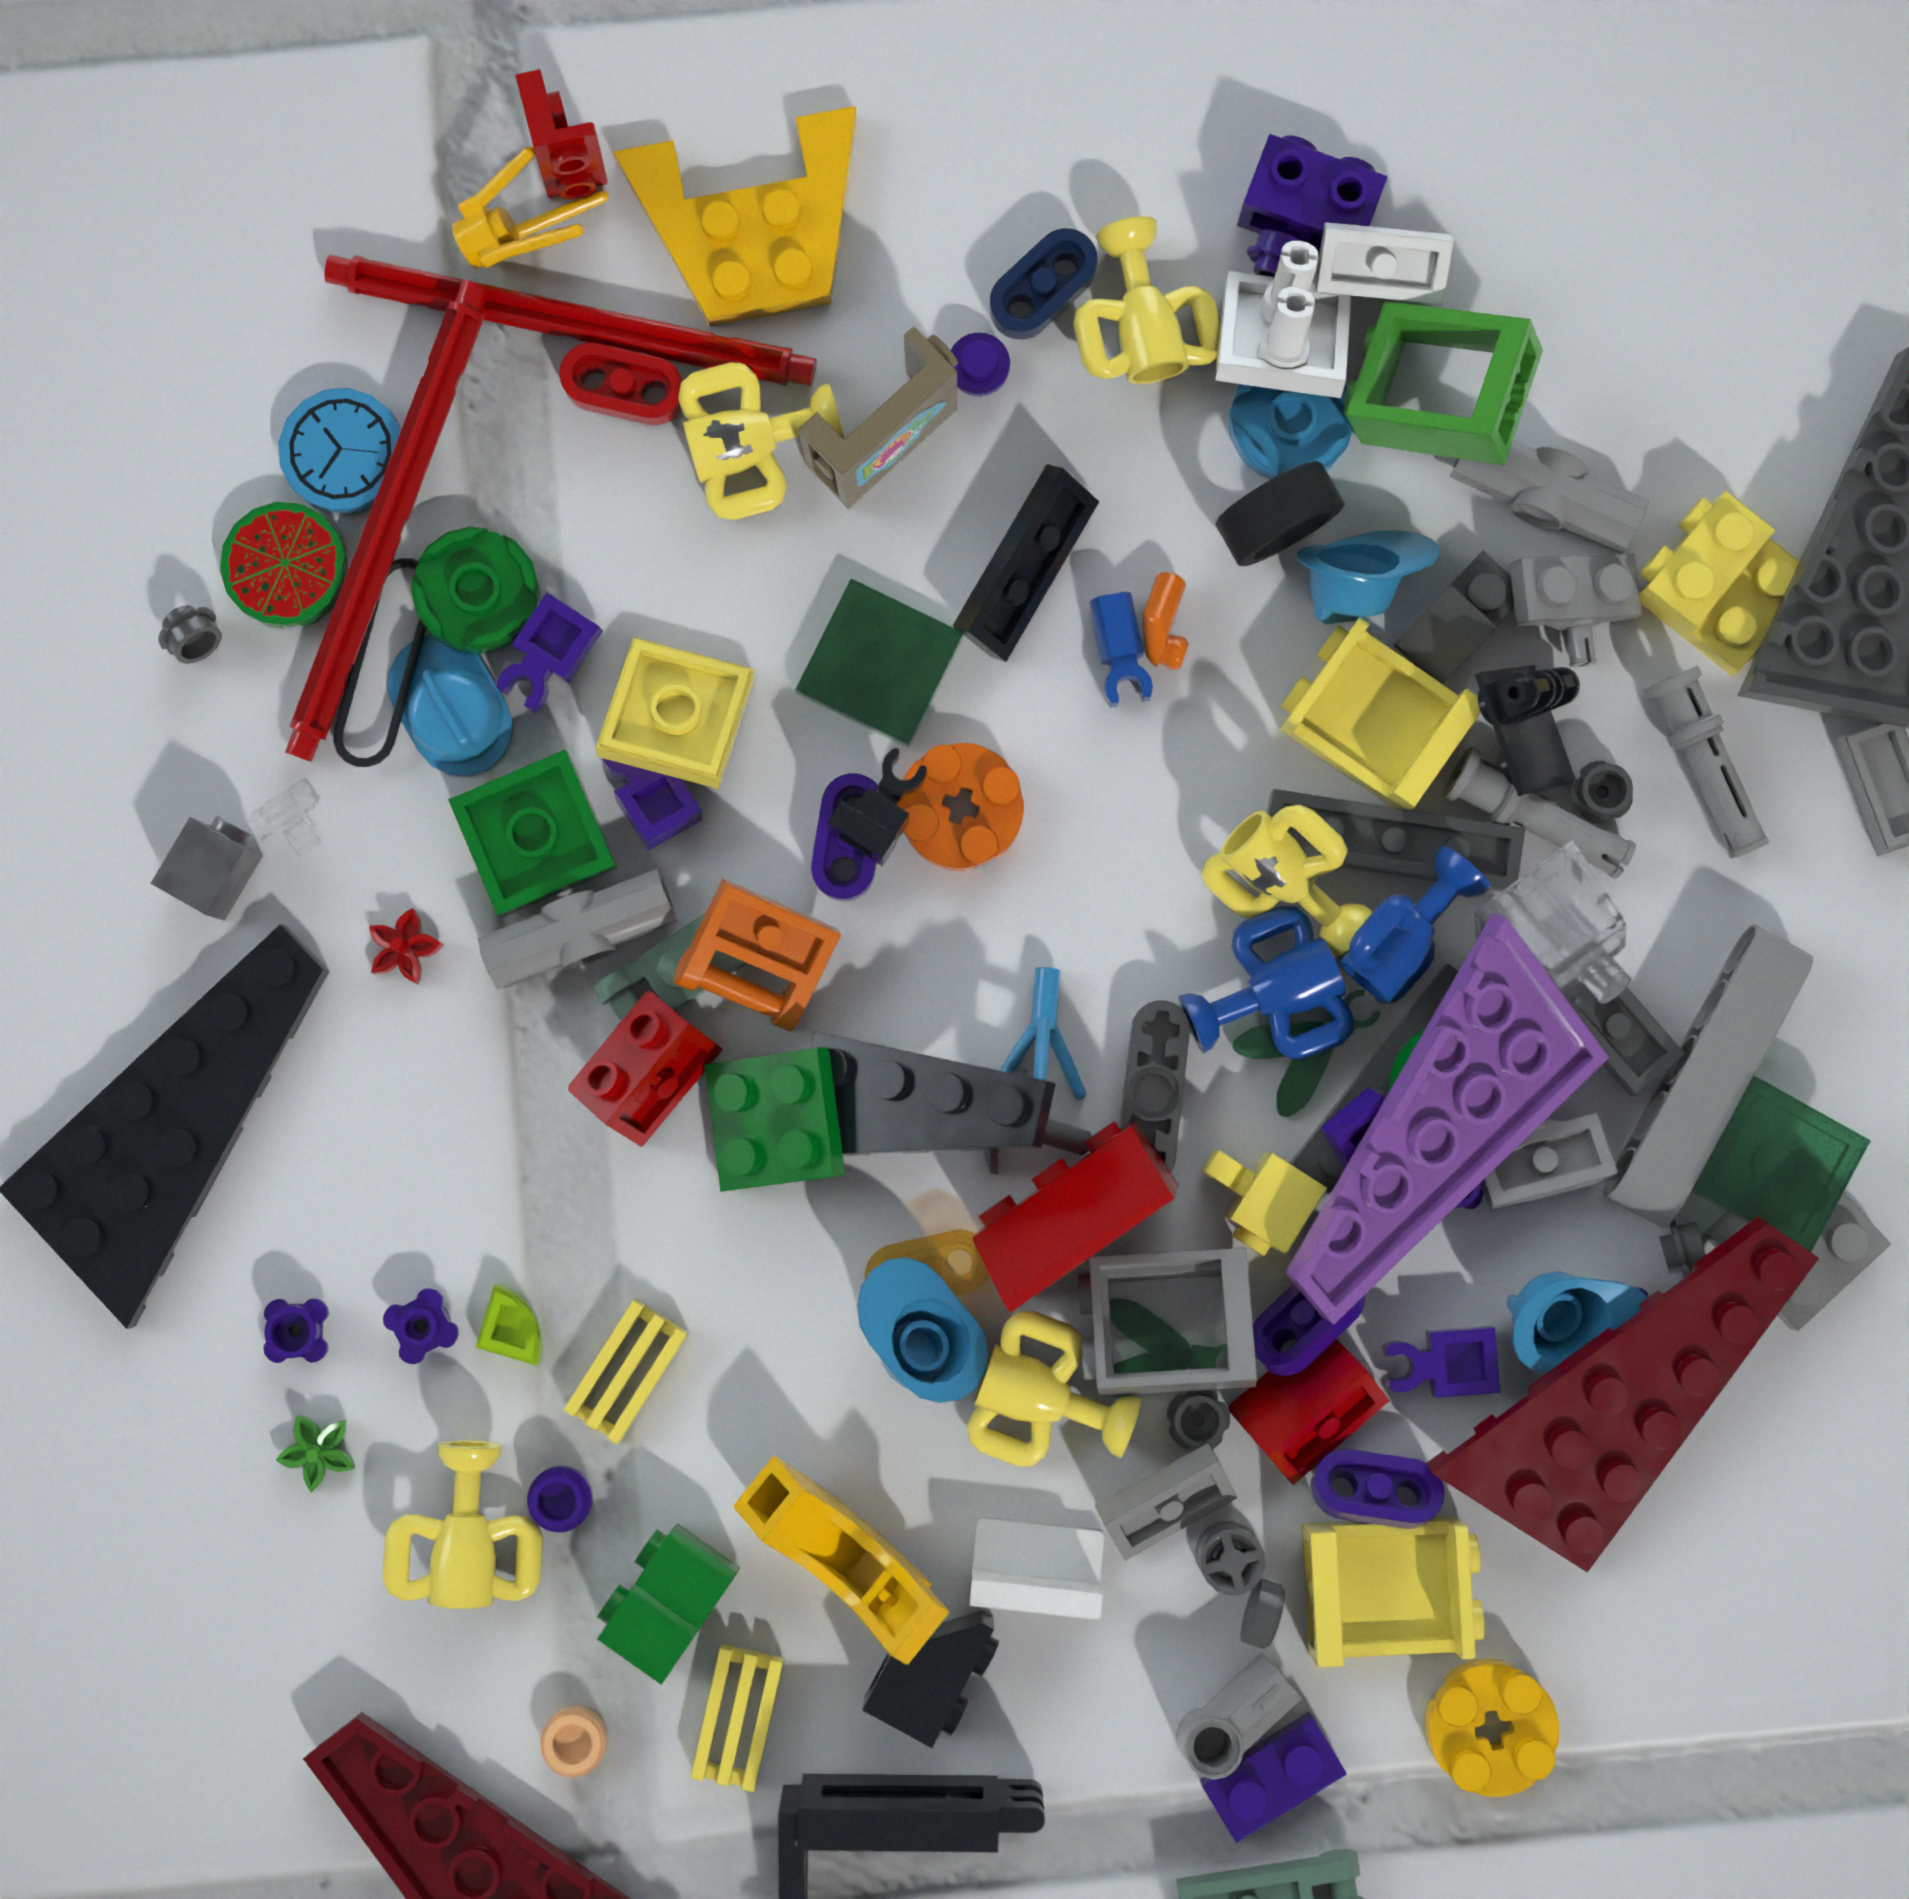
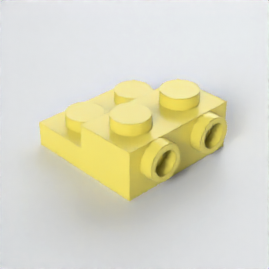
M1724 491L1713 502H1710L1703 496L1686 514L1678 525L1686 534L1675 548L1671 550L1664 544L1640 571L1639 575L1647 582L1640 589L1639 594L1642 606L1725 672L1733 676L1741 671L1760 647L1799 561L1770 539V536L1775 532L1774 528L1727 491Z

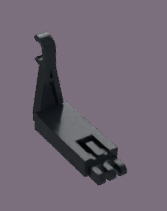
M803 1774L801 1785H783L778 1812L779 1899H808V1851L998 1853V1833H1035L1043 1828L1045 1813L1042 1786L1032 1779H997V1776Z

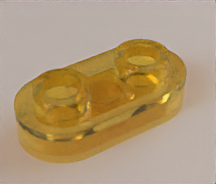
M953 1229L881 1247L869 1259L865 1269V1279L872 1269L889 1259L908 1257L926 1263L944 1280L952 1292L958 1296L978 1289L986 1281L989 1273L972 1240L976 1233L966 1229ZM955 1250H964L972 1258V1266L964 1274H955L947 1266V1258Z

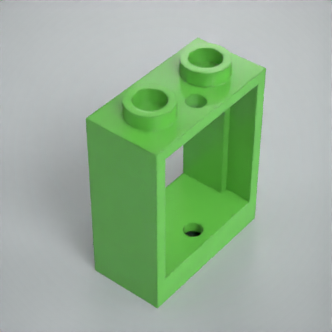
M1384 301L1377 325H1371L1365 337V360L1358 380L1350 383L1344 400L1345 416L1361 444L1505 466L1543 352L1532 321L1528 318ZM1405 342L1493 353L1471 418L1384 406Z

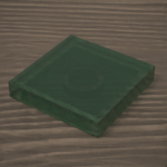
M851 578L795 689L796 694L909 748L964 635L955 628Z
M1754 1076L1694 1185L1692 1192L1747 1223L1759 1216L1812 1252L1871 1140Z

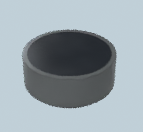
M1261 1578L1251 1590L1242 1620L1241 1642L1262 1649L1271 1645L1281 1620L1285 1601V1590L1281 1584Z

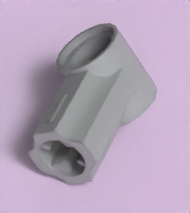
M1260 1653L1202 1708H1195L1184 1716L1179 1723L1176 1735L1178 1748L1190 1767L1200 1776L1209 1779L1224 1778L1236 1770L1241 1763L1243 1753L1300 1701L1302 1697L1266 1656ZM1209 1727H1217L1224 1730L1225 1743L1220 1753L1209 1758L1199 1757L1194 1753L1193 1746L1199 1732Z

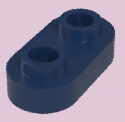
M1071 228L1054 230L1040 240L995 283L990 295L989 310L991 320L999 332L1012 339L1024 340L1032 338L1042 332L1087 290L1094 280L1098 260L1096 248L1090 238L1084 233ZM1069 260L1076 266V271L1070 275H1061L1055 270L1054 265L1058 261ZM1021 301L1027 303L1032 311L1025 317H1016L1010 312L1009 307L1013 303Z

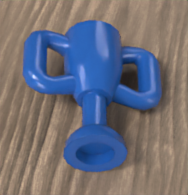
M1440 846L1435 854L1434 870L1438 879L1414 906L1412 900L1406 895H1392L1382 901L1354 933L1349 945V952L1339 962L1345 972L1381 1004H1393L1403 998L1430 967L1435 954V944L1433 942L1435 929L1432 925L1456 897L1460 895L1470 898L1483 895L1491 888L1490 882L1478 868L1449 847Z
M1280 906L1242 922L1233 931L1231 947L1235 957L1251 977L1247 981L1248 988L1211 1003L1203 996L1192 993L1178 996L1181 1009L1188 1017L1190 1032L1202 1054L1213 1049L1220 1037V1026L1256 1011L1260 1015H1268L1273 1042L1277 1050L1290 1060H1306L1343 1045L1353 1034L1354 1017L1346 1002L1341 998L1345 995L1346 990L1336 960L1322 937L1314 940V932L1308 916L1293 906ZM1287 930H1294V948L1277 955L1267 963L1252 949L1253 944ZM1321 1006L1334 1018L1333 1021L1293 1037L1290 1034V1014L1306 1012Z

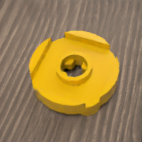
M1476 1659L1455 1667L1443 1678L1445 1683L1437 1690L1434 1700L1430 1698L1425 1710V1736L1435 1761L1462 1790L1488 1797L1509 1796L1524 1791L1537 1780L1546 1778L1552 1772L1555 1765V1751L1559 1743L1558 1715L1549 1694L1527 1672L1517 1669L1514 1665L1502 1660ZM1489 1711H1495L1501 1721H1508L1507 1731L1501 1734L1500 1741L1490 1744L1486 1737H1476L1475 1727L1485 1724L1484 1713Z

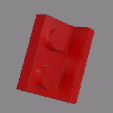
M540 69L515 74L533 148L548 198L561 196L564 199H579L592 194L596 187L606 185L608 181L594 123L587 122L568 127L560 92H546Z
M647 991L568 1085V1091L606 1126L643 1147L705 1072L704 1065L711 1064L723 1048L674 1011L657 995Z

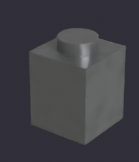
M216 816L212 824L209 825L189 817L150 884L207 916L225 921L263 855L245 845L250 834L232 823Z

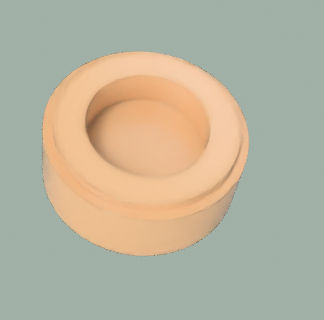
M579 1705L565 1707L556 1712L543 1729L540 1739L542 1757L549 1768L560 1775L567 1777L585 1775L599 1764L605 1754L608 1745V1730L601 1716L594 1710Z

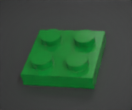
M566 749L448 799L497 916L501 918L618 868L572 758Z
M816 1047L704 1065L720 1192L845 1175L829 1047Z

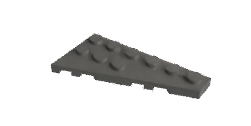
M1909 347L1896 354L1738 692L1737 696L1909 728Z

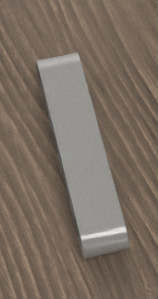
M1756 924L1749 926L1741 935L1679 1046L1685 1055L1665 1072L1615 1164L1618 1174L1613 1180L1606 1182L1604 1188V1195L1661 1228L1667 1227L1675 1219L1690 1195L1802 988L1813 964L1812 955Z

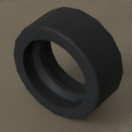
M1312 461L1278 475L1243 496L1218 517L1216 527L1237 564L1246 567L1265 560L1312 534L1334 518L1342 510L1345 503L1323 464L1318 461Z

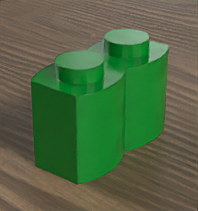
M678 1523L667 1536L658 1529L654 1532L635 1560V1563L644 1570L634 1586L629 1591L619 1584L597 1616L598 1619L607 1624L597 1640L661 1685L741 1568Z

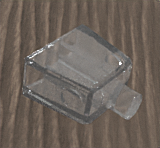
M1572 841L1474 911L1477 939L1492 913L1505 916L1562 994L1581 981L1601 1004H1605L1622 993L1631 982V977L1613 959L1626 946L1627 925L1579 848Z

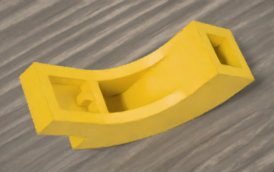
M773 1455L733 1505V1508L763 1543L792 1559L828 1586L856 1613L890 1655L907 1665L950 1613L929 1589L932 1585L930 1581L888 1540L839 1499L775 1455Z

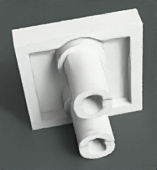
M1304 241L1286 243L1281 251L1275 277L1228 271L1223 294L1215 381L1341 398L1347 372L1351 295L1316 292L1313 279L1318 263V251L1313 245Z

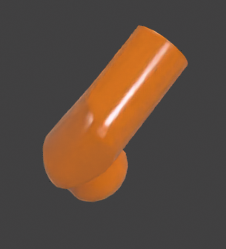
M1162 572L1156 576L1142 614L1146 658L1155 667H1158V664H1162L1169 669L1177 670L1181 668L1189 643L1185 637L1174 636L1169 633L1186 583L1180 576L1170 572Z

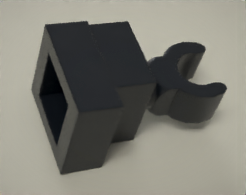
M898 748L892 749L885 756L882 763V779L876 791L868 787L855 809L842 801L828 821L830 834L882 867L909 824V813L898 807L897 804L906 794L916 792L924 784L927 774L926 766L921 765L913 778L909 780L896 778L892 768L899 760L900 751Z

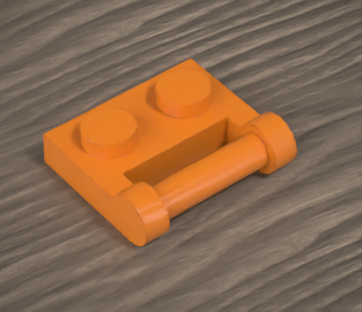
M722 878L690 947L684 952L677 965L673 982L691 991L700 987L771 1017L772 1025L791 1032L801 1019L841 937V933L831 925ZM718 950L790 981L787 989L779 994L710 965V961L715 951Z

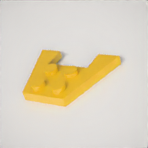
M856 106L795 117L806 177L685 199L674 140L613 151L619 168L710 327L832 303L857 122Z

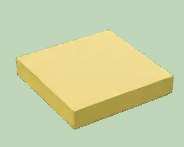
M633 637L595 747L597 757L720 789L755 679L754 669Z

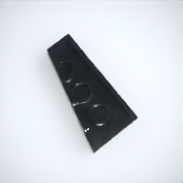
M814 1031L810 1048L829 1047L843 1156L877 1153H930V1151L950 1150L981 1151L1042 1148L1056 1083Z

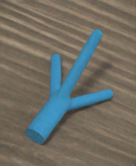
M1050 967L1035 968L1031 1022L999 1071L1013 1073L1036 1039L1033 1078L1046 1080L1050 1041L1074 1096L1077 1099H1083L1086 1096L1085 1087L1056 1024L1060 970Z

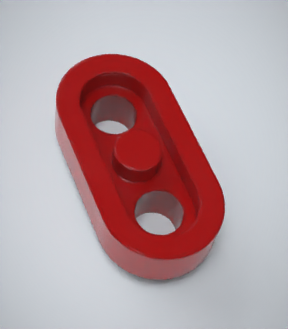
M583 343L572 348L561 362L559 370L561 385L570 401L583 410L647 425L668 423L682 410L678 395L683 380L677 368L663 358L599 343ZM592 373H601L605 376L604 383L597 389L584 387L586 377ZM651 387H661L666 393L660 402L648 403L644 400L646 391Z

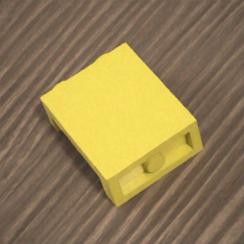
M1359 617L1349 631L1337 625L1316 655L1326 664L1315 680L1311 682L1302 676L1280 707L1290 715L1280 730L1390 807L1411 810L1417 805L1481 713L1478 705V696L1468 689L1457 695L1366 631L1370 623Z
M1455 1516L1433 1517L1427 1524L1414 1529L1356 1521L1301 1523L1308 1654L1318 1668L1344 1666V1658L1456 1653L1461 1659H1476L1475 1640L1484 1639L1485 1622L1480 1600L1472 1599L1471 1574L1480 1572L1481 1558L1478 1538L1475 1533H1468V1527L1465 1523Z

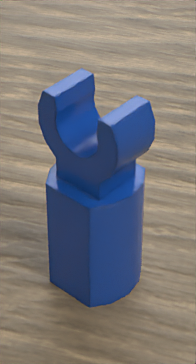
M1119 592L1092 599L1090 607L1101 664L1109 665L1110 669L1103 690L1105 701L1110 708L1118 706L1119 695L1117 685L1124 680L1135 682L1140 690L1141 701H1149L1153 685L1150 675L1144 668L1138 665L1137 659L1143 656V650L1131 592Z

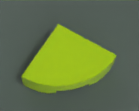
M500 1284L494 1285L475 1348L535 1366L539 1365L543 1353V1336L533 1309L513 1290Z

